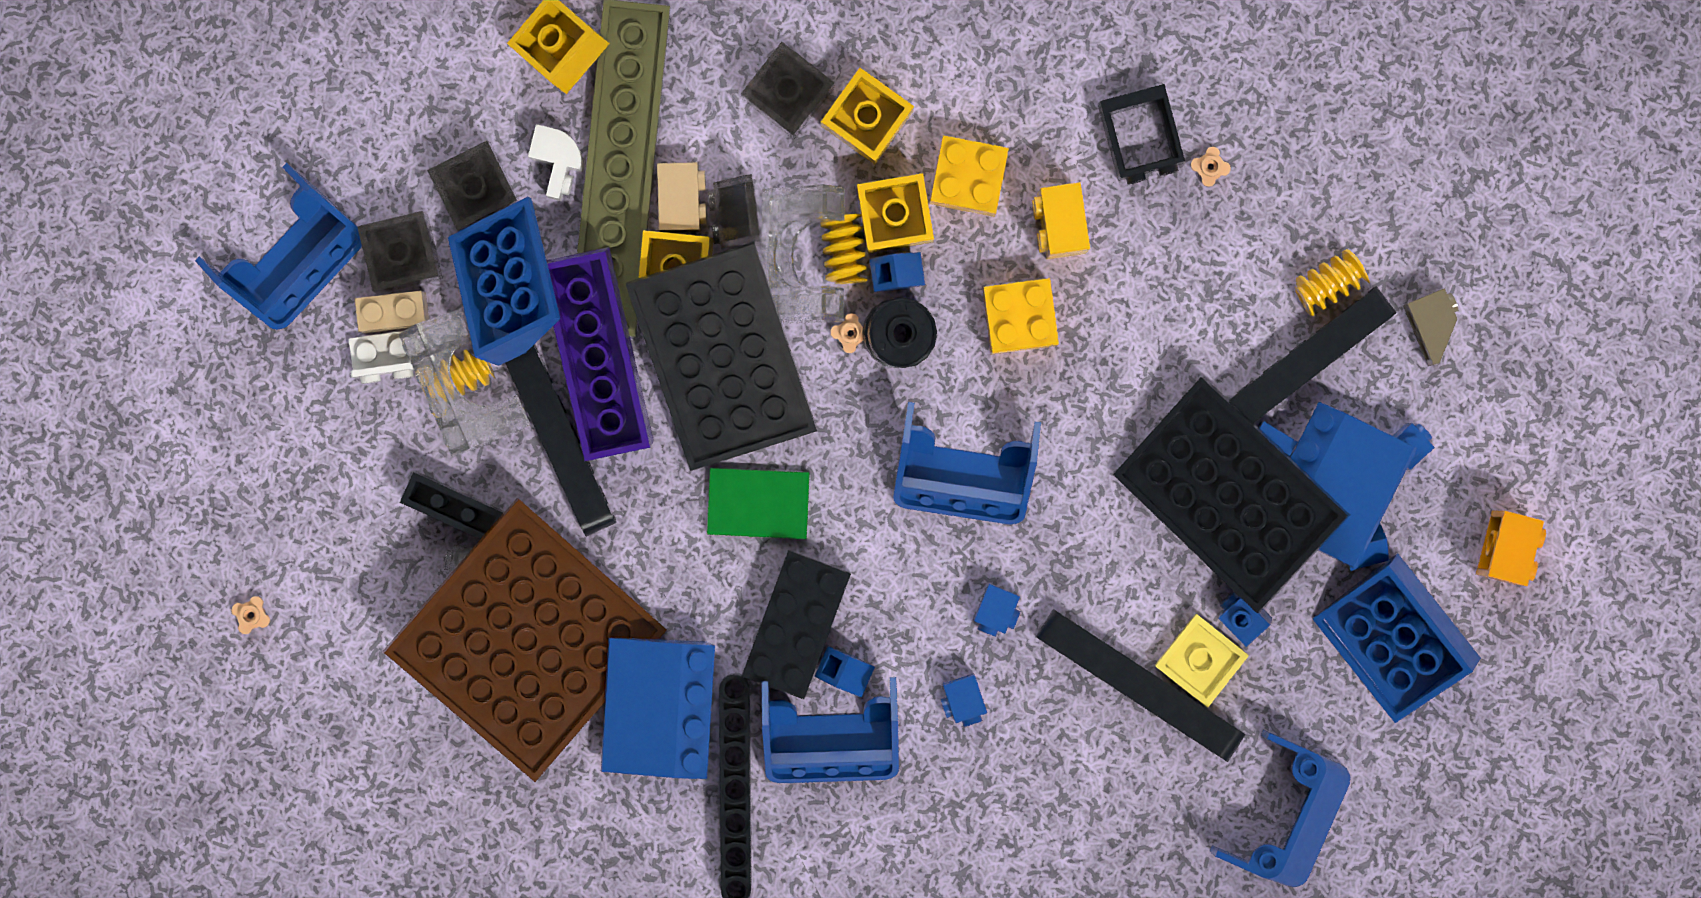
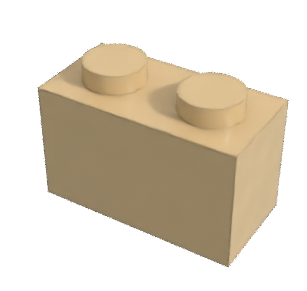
M697 162L658 163L659 231L665 233L701 232L700 224H707L706 204H700L699 191H706L705 171H699Z
M423 291L355 298L358 332L372 333L430 326L427 296Z

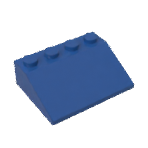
M527 196L448 237L475 358L500 366L526 353L560 320L532 198Z
M1318 402L1291 459L1350 514L1347 520L1318 551L1357 569L1417 448L1321 402Z
M1398 553L1390 558L1389 561L1373 570L1313 618L1317 626L1394 723H1397L1472 673L1481 659Z
M608 638L601 772L666 778L707 779L715 656L714 644L707 641Z

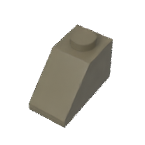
M1445 288L1403 305L1428 366L1440 363L1457 322L1455 314L1458 311L1457 302L1452 293L1447 294Z

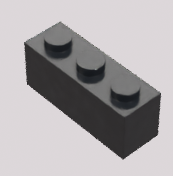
M413 472L399 502L478 539H481L505 512L420 472Z

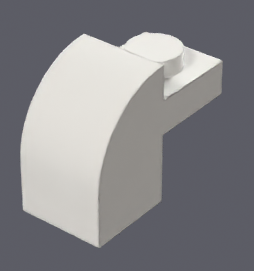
M536 124L528 157L534 161L553 165L546 196L550 199L562 201L563 194L569 195L572 188L573 176L568 175L569 170L583 172L581 151L574 140L566 133Z

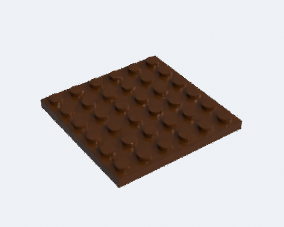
M516 498L382 652L530 779L536 782L605 702L608 638L660 639L667 629L527 505Z

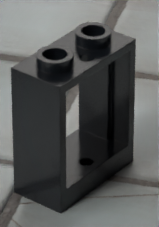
M1165 84L1105 99L1098 103L1118 181L1126 179L1127 185L1147 180L1145 174L1158 171L1159 176H1165L1179 171L1178 165H1182L1185 162ZM1157 103L1171 157L1125 169L1111 115Z

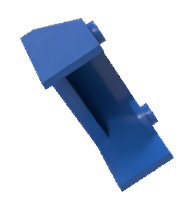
M287 162L282 168L300 185L290 201V207L299 219L255 266L246 259L233 260L221 272L200 256L195 260L220 289L270 328L276 330L290 325L361 249L364 243L362 230Z
M908 402L893 495L895 503L902 508L1009 525L1023 521L1037 466L1041 422H1034L1030 443L1022 441L1006 443L1001 449L1000 456L935 446L936 437L930 429L924 426L912 425L915 403Z
M890 677V697L877 696L867 701L864 705V714L797 716L795 705L786 700L770 701L768 681H763L762 733L766 777L775 783L887 780L895 777L899 772L896 677Z
M1263 729L1261 736L1297 752L1292 762L1291 770L1293 777L1299 783L1310 788L1283 849L1271 844L1260 845L1253 851L1249 861L1214 845L1211 846L1210 852L1215 857L1262 878L1288 887H1299L1309 878L1350 785V773L1342 764Z

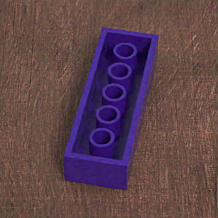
M606 247L546 260L560 315V320L553 327L584 460L590 461L650 448L654 439L610 248Z

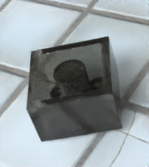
M781 42L742 91L741 98L794 140L834 90L835 82L785 43Z
M488 141L427 170L457 231H461L519 201L493 146Z
M424 211L357 226L373 292L382 294L443 279L429 216Z

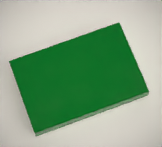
M710 468L707 535L807 539L810 473Z

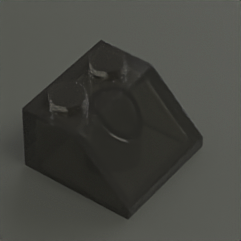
M752 174L713 182L714 191H708L710 211L717 212L718 224H712L714 244H720L722 251L755 242L756 247H761Z

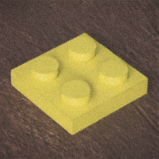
M1195 614L1154 666L1208 708L1249 655L1199 615Z

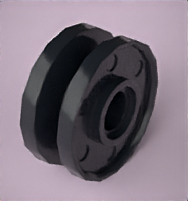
M896 298L882 301L871 309L864 321L862 335L865 348L874 360L887 367L907 368L917 366L928 358L935 347L937 328L935 319L928 308L916 300ZM898 324H901L906 330V337L902 342L896 341L893 335L894 328Z

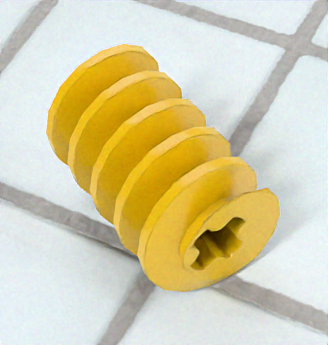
M862 214L832 216L820 223V227L830 230V232L821 237L822 241L831 243V245L823 248V254L833 256V258L824 262V267L834 270L825 275V280L835 284H852L868 281L865 278L858 277L857 274L866 270V266L856 263V260L865 256V252L855 250L856 246L864 243V239L854 237V233L863 230V226L853 224V220L861 217Z
M1350 250L1342 251L1343 260L1336 255L1330 258L1331 267L1325 262L1319 264V273L1314 269L1307 271L1308 280L1301 275L1296 277L1295 292L1311 317L1315 315L1314 304H1317L1322 310L1326 309L1324 300L1326 297L1335 304L1338 302L1337 291H1340L1345 297L1349 296V284L1357 290L1361 289L1360 278H1363L1370 284L1362 263Z
M465 349L463 350V361H460L453 354L451 355V366H448L441 359L439 360V371H435L430 365H426L427 376H423L420 373V377L429 399L437 407L441 403L440 395L447 401L453 400V390L459 396L465 395V384L472 391L477 390V379L484 386L489 385V374L495 379L491 364L475 358Z

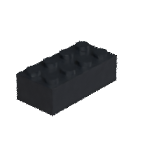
M788 550L742 677L760 684L763 681H768L771 688L805 699L851 573Z

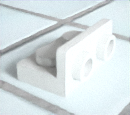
M416 330L349 339L353 370L350 371L351 378H360L361 384L380 382V375L392 373L394 379L414 377V370H421Z

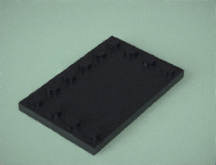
M755 242L626 282L630 300L690 471L817 432V426Z
M1205 377L1198 379L1113 474L1256 613H1260L1350 516L1337 501Z

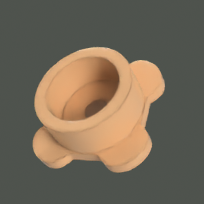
M1209 147L1205 155L1200 158H1194L1191 162V169L1198 173L1202 178V184L1207 187L1213 186L1216 179L1220 176L1228 175L1231 170L1230 164L1222 160L1219 156L1220 151L1216 147ZM1208 164H1213V170L1208 169Z
M853 313L847 314L844 322L839 326H833L831 329V336L841 342L846 353L855 352L856 346L864 341L862 335L863 326L858 322V316ZM849 330L854 332V335L851 337L847 334Z
M254 596L249 602L233 605L232 614L237 617L239 622L238 630L242 634H249L254 628H265L269 625L270 617L265 613L262 598ZM249 612L254 614L252 619L248 617Z

